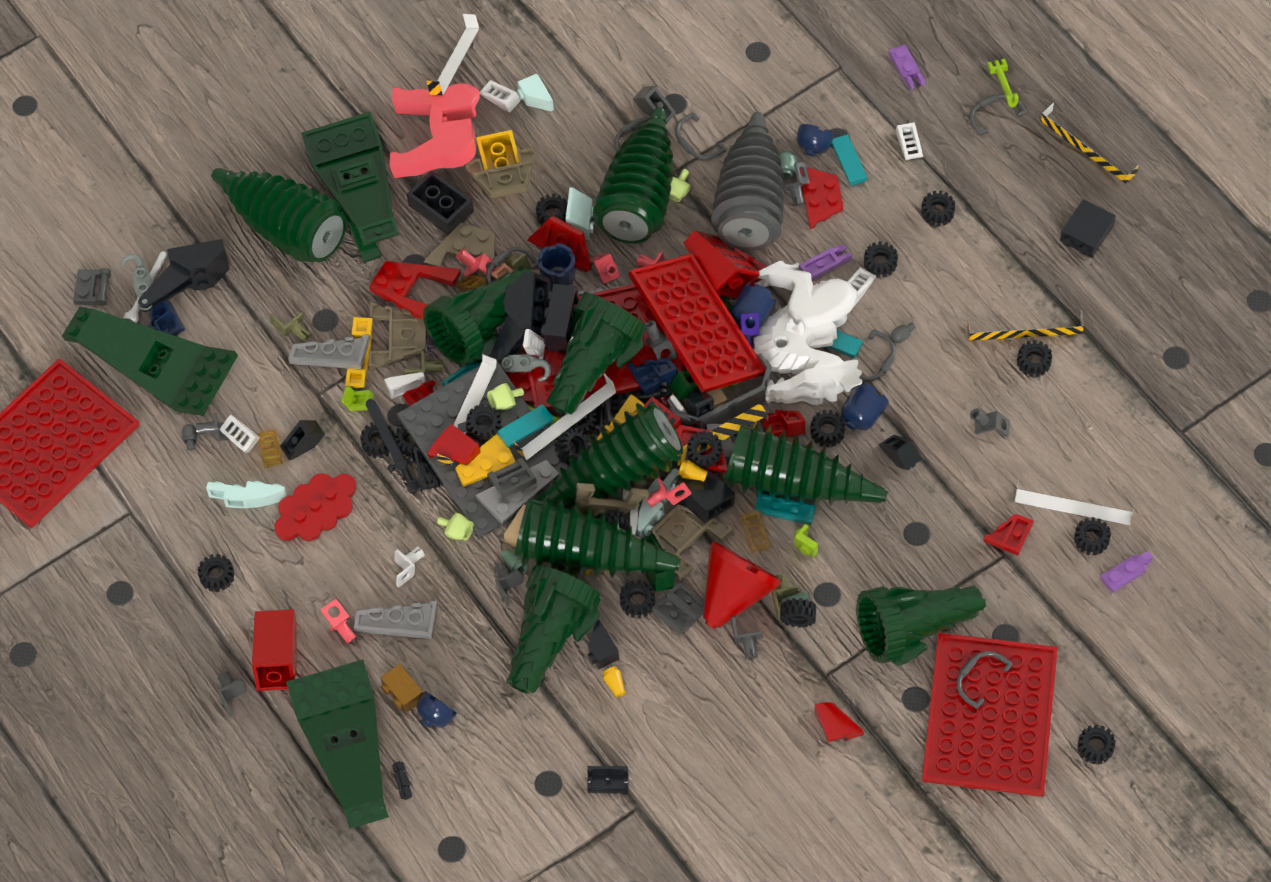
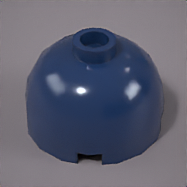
M801 124L796 138L800 148L805 150V154L815 156V154H822L829 149L834 134L826 129L823 132L815 125Z
M427 691L423 692L417 703V712L422 717L420 722L429 728L432 725L438 728L445 727L457 715V712L450 709Z

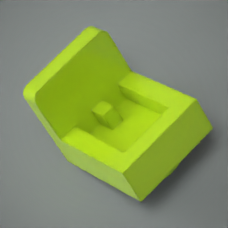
M346 386L341 402L351 412L368 410L366 401L373 399L374 393L371 390L354 391L350 386Z
M805 524L802 528L796 530L793 536L794 546L802 554L814 558L818 553V543L807 537L809 525Z

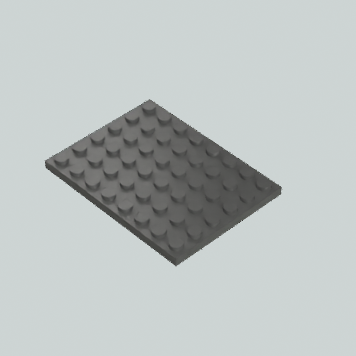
M497 360L494 373L478 407H481V404H484V407H487V404L490 405L487 393L501 384L507 383L511 391L516 390ZM480 366L397 413V417L417 447H419V450L462 515L474 523L473 531L478 539L514 519L519 511L505 523L501 524L476 498L477 494L493 487L488 477L463 487L455 471V468L459 465L457 461H453L452 466L437 461L436 456L430 458L427 453L450 424L454 425ZM521 396L515 397L516 405L507 410H496V413L499 412L501 418L500 429L531 411ZM480 417L476 420V425L481 429H486L491 425V422L487 417ZM465 421L458 424L460 431H467ZM541 428L516 444L523 448L544 432V429ZM473 435L470 437L479 444V447L487 442L486 439H483V442H480L479 438L475 440ZM552 441L528 460L524 459L529 468L547 460L559 472V476L561 475L560 467L565 470L569 467L566 462L563 463L561 461L562 457L558 458L559 452H555L556 447ZM515 445L510 447L515 461L522 457L517 452ZM552 482L546 488H544L539 494H537L533 498V500H536L542 493H544L550 487Z

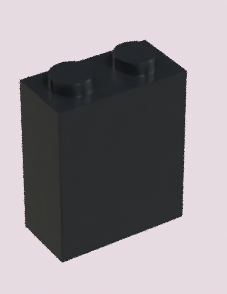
M1083 199L1062 229L1060 241L1064 245L1078 250L1081 254L1093 258L1114 227L1116 215Z
M704 469L708 471L704 482L680 478L675 484L676 487L681 483H685L692 494L681 500V502L703 523L733 507L735 492L708 469ZM685 490L677 491L675 496L682 495Z

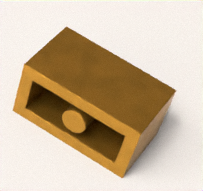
M400 664L380 677L382 691L386 695H391L393 698L392 702L398 710L402 709L406 714L417 706L423 691Z

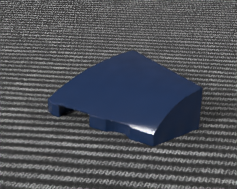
M168 300L149 311L151 319L149 323L150 328L174 336L179 335L185 330L176 310Z
M669 358L657 361L648 360L645 361V365L634 366L633 363L627 364L630 373L645 395L661 389V382H666L668 385L671 384L678 374L677 368Z

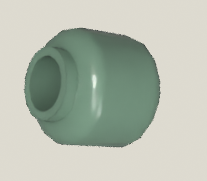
M790 151L779 153L778 156L781 160V169L783 171L782 179H790L796 175L794 164L798 163V158Z

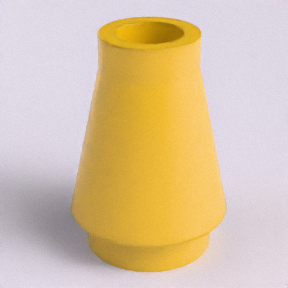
M683 460L678 475H681L682 478L704 482L708 471L690 460Z
M616 666L605 670L602 673L604 676L602 679L613 692L615 698L626 694L621 670H618Z

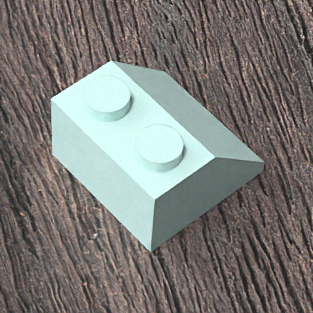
M569 188L566 223L584 232L585 240H589L590 233H594V222H592V217H594L593 199L575 188Z

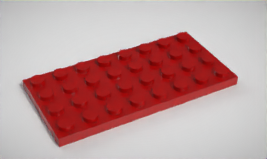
M692 253L630 270L628 276L702 394L765 374L766 369Z

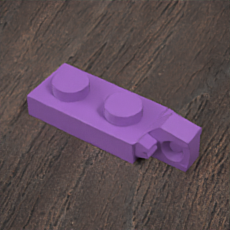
M1149 551L1140 556L1137 554L1131 556L1102 574L1100 579L1114 593L1144 574V571L1148 568L1146 565L1152 562L1153 556Z

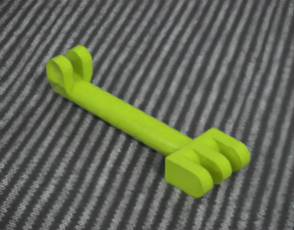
M1001 59V65L998 60H995L994 66L991 61L987 62L990 75L997 74L1007 103L1011 108H1014L1019 98L1017 93L1012 94L1004 74L1005 71H1008L1006 60Z

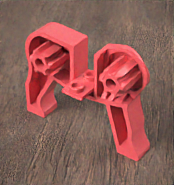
M458 83L448 86L443 95H430L427 89L404 90L393 88L392 102L396 114L430 116V130L433 137L407 153H390V168L394 178L422 175L439 168H456L467 164L473 159L476 154L475 131L471 119L477 115L475 107L480 99V93L476 87L465 83Z

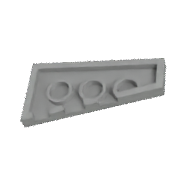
M362 335V338L356 339L345 337V340L340 341L330 339L324 343L314 341L293 344L288 360L290 364L362 369L370 336Z
M547 460L530 468L536 477V484L504 499L500 497L493 486L477 494L476 498L501 524L505 523L521 509L523 504H527L529 498L533 499L552 480L559 476V472Z
M430 601L427 604L413 603L411 606L403 607L397 605L388 609L356 611L354 632L432 639L438 602Z

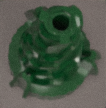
M521 265L511 273L507 272L489 284L485 283L470 291L458 293L453 299L449 296H441L426 306L423 310V321L430 338L439 351L451 362L462 366L472 361L482 362L483 355L489 357L499 336L492 333L508 316L503 306L505 292L523 273L531 271Z
M588 292L583 293L574 309L576 314L573 319L571 339L567 345L562 367L553 382L554 388L546 400L552 407L564 414L571 415L578 409L586 393L592 391L595 383L604 375L609 365L615 361L616 366L622 368L643 347L641 337L645 332V325L619 306Z
M538 565L533 567L525 585L528 590L524 600V618L518 639L519 643L511 661L512 669L505 682L524 694L534 693L538 689L547 668L552 667L557 653L562 650L567 638L573 633L574 640L580 642L581 638L600 617L597 607L601 599L596 589L564 572Z
M975 585L961 589L960 587H952L934 591L913 590L904 587H893L888 590L884 586L864 590L859 593L856 604L860 636L867 652L874 661L882 664L892 662L896 666H901L928 650L927 645L920 642L923 638L935 635L941 630L953 628L956 623L975 618L979 615V611L986 607V600L982 598L980 591Z

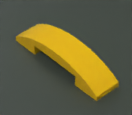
M354 317L352 337L356 339L362 338V335H369L370 342L362 369L347 368L345 387L365 388L369 368V351H371L372 318Z

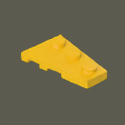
M497 434L480 447L481 453L468 465L459 464L455 468L463 487L487 478V473L491 471L496 472L516 462L510 448L506 447Z

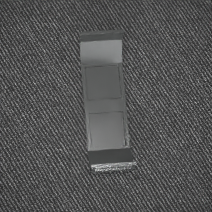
M760 353L758 358L766 369L765 374L762 375V386L700 417L677 412L670 399L667 400V408L681 419V425L706 429L708 424H724L729 419L737 417L760 403L762 405L765 402V391L771 380L772 366Z

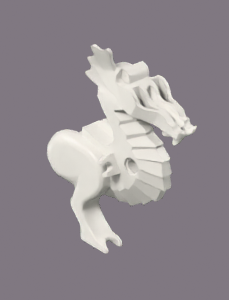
M778 261L759 271L760 275L757 278L763 280L755 283V285L758 284L763 287L775 286L792 291L788 305L783 309L780 308L772 316L769 315L763 326L759 328L760 335L754 337V352L757 357L762 353L763 357L771 364L773 372L796 375L786 381L782 377L776 384L773 383V380L769 381L765 391L768 405L772 401L784 404L804 401L817 406L823 403V398L830 402L837 401V394L844 390L845 392H850L853 387L862 384V380L859 378L862 371L857 368L858 360L844 362L839 356L813 349L832 346L833 340L837 339L836 327L842 326L846 322L847 314L852 310L857 299L856 290L850 282L841 279H830L813 285L809 272L797 271L799 268L798 262L789 265L783 261Z

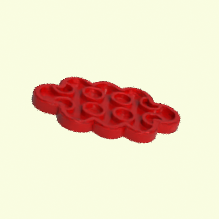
M321 473L313 476L309 484L297 486L293 496H287L279 503L278 508L281 517L274 525L277 537L288 541L299 536L305 541H313L321 535L322 530L333 529L337 525L338 519L345 518L352 512L353 505L350 497L354 495L357 489L354 478L348 474H340L332 478L328 474Z

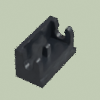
M413 447L421 490L440 487L439 478L419 450V447Z
M587 766L588 793L628 794V766Z

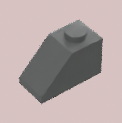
M656 86L643 87L633 98L642 112L648 116L656 108L664 109L666 124L676 114L675 110Z

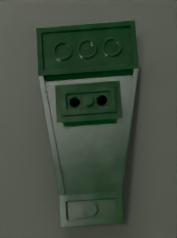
M371 112L302 132L301 135L313 170L358 229L363 246L398 236L399 232L392 212L383 148ZM366 169L368 172L362 174L361 170ZM349 175L350 178L346 180L343 176Z

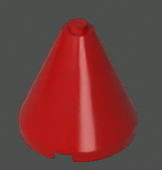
M713 541L709 548L703 614V618L706 620L705 624L713 629L716 626L721 628L731 621V617L735 618L777 589L781 580L750 560Z

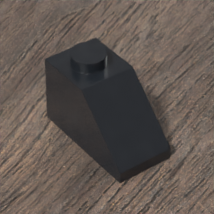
M694 391L686 397V406L692 416L700 417L714 410V399L707 392L702 394L701 391Z
M300 420L280 447L288 460H293L315 448L325 433L316 420Z
M892 435L879 444L897 467L904 470L912 469L921 460L912 440Z
M598 620L595 623L588 645L589 654H587L590 663L592 665L595 664L599 670L619 660V651L601 621Z

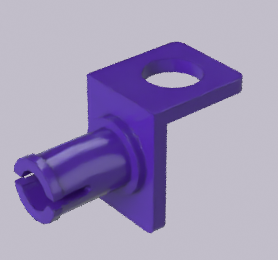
M741 314V331L753 349L752 337L760 335L759 314ZM749 317L753 318L755 322L752 328H747L745 325V321Z

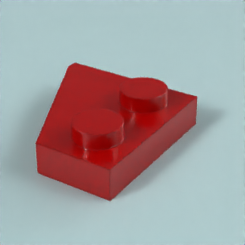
M1014 514L1007 522L999 525L997 530L990 535L987 534L983 542L1019 556L1034 521Z

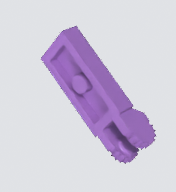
M905 44L889 50L891 60L910 90L915 88L912 78H916L920 86L925 85V80Z
M841 244L800 264L799 269L809 272L813 281L833 269L846 264L852 259L851 253H846L837 257L846 250L845 245Z

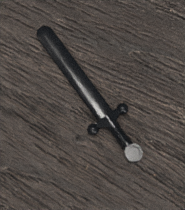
M373 399L367 400L366 407L395 462L394 465H388V471L400 470L408 484V492L411 494L417 493L419 483L414 481L407 467L409 463L415 462V457L404 458L377 402Z

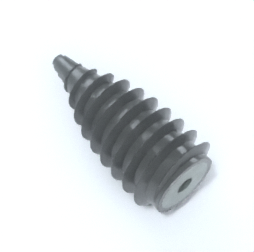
M761 112L753 113L747 128L729 149L720 171L711 215L712 226L720 239L729 246L741 250H756L774 242L781 234V224L783 222L784 183L782 180L781 160L776 146L772 144V138L768 135L765 117Z

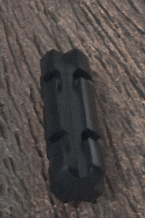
M398 761L392 765L398 790H401L399 791L401 799L408 800L412 797L411 789H408L410 785L407 773L404 772V763Z

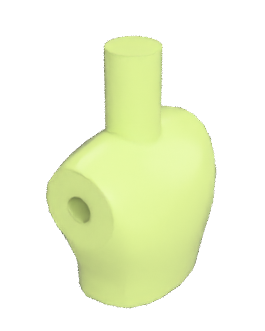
M686 169L682 170L678 178L673 177L671 182L669 199L674 202H680L689 193L691 185L685 182L689 171Z
M504 383L489 391L487 398L492 409L494 407L496 410H507L516 405L515 397L524 395V391L522 388L511 391L508 384Z
M455 513L450 520L442 517L438 518L437 523L446 527L444 534L451 539L466 541L473 532L474 523L459 513Z

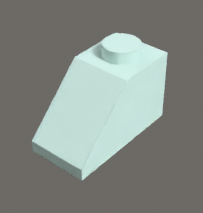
M538 74L518 81L517 94L520 100L523 99L527 106L550 112L554 110L553 99Z

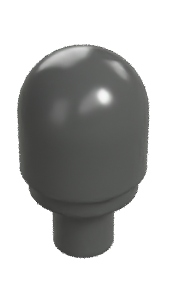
M911 322L907 326L903 324L895 328L891 332V339L896 343H901L908 339L911 335L910 332L916 329L914 323Z
M187 424L182 428V440L187 444V450L189 451L195 449L194 443L197 442L196 427L192 424Z

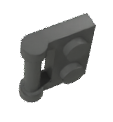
M108 268L100 270L78 269L73 298L74 305H106V291L111 270ZM101 278L99 294L94 297L96 280Z
M522 457L517 459V462L496 472L491 471L487 473L489 481L502 499L537 483L536 477Z

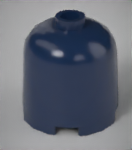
M559 243L556 246L544 247L538 256L540 275L550 279V289H553V284L570 286L575 278V256L568 246Z
M749 283L743 285L731 310V316L740 329L741 314L758 313L759 328H761L775 307L777 300L771 298L772 293L765 287L758 284L753 287ZM751 317L747 318L745 321L746 327L752 328L754 326V319Z
M864 382L861 385L855 386L841 409V415L846 422V426L851 430L866 431L870 429L889 404L886 396L882 395L880 397L875 393V387Z

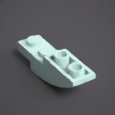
M675 468L663 481L668 491L675 488L677 480L681 478V475H678L679 470ZM657 479L648 490L649 495L660 489ZM643 499L638 517L639 538L644 535H650L655 523L663 519L665 515L664 504L668 501L667 499L662 500L652 508L647 500Z
M218 481L208 482L206 487L210 498L223 499L225 506L230 508L263 507L278 503L287 497L285 487L279 484H264L261 481H247L246 488L237 484L233 486L226 485Z

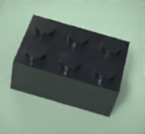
M432 170L407 193L408 206L447 235L474 212L472 199Z
M553 284V289L548 294V302L550 304L549 308L546 307L545 309L546 323L542 325L541 335L544 336V344H546L548 352L566 354L567 345L571 339L573 319L576 314L574 309L579 302V296L576 286Z

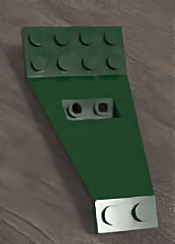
M85 307L78 308L62 335L65 341L80 343L172 410L204 416L238 357V354L232 350L204 346L96 309Z
M364 660L287 681L297 721L344 809L349 829L388 818L382 790L375 701ZM352 730L357 731V737L352 738L350 732ZM332 736L338 738L337 743H331L330 739Z

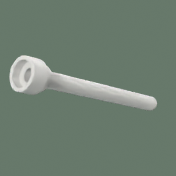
M165 251L160 252L150 272L151 285L154 283L167 257ZM137 297L132 309L125 313L123 319L138 323L139 297Z

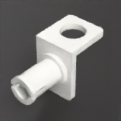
M415 547L407 555H404L398 549L395 551L394 561L404 569L396 577V586L398 588L414 576V563L425 556L420 547Z

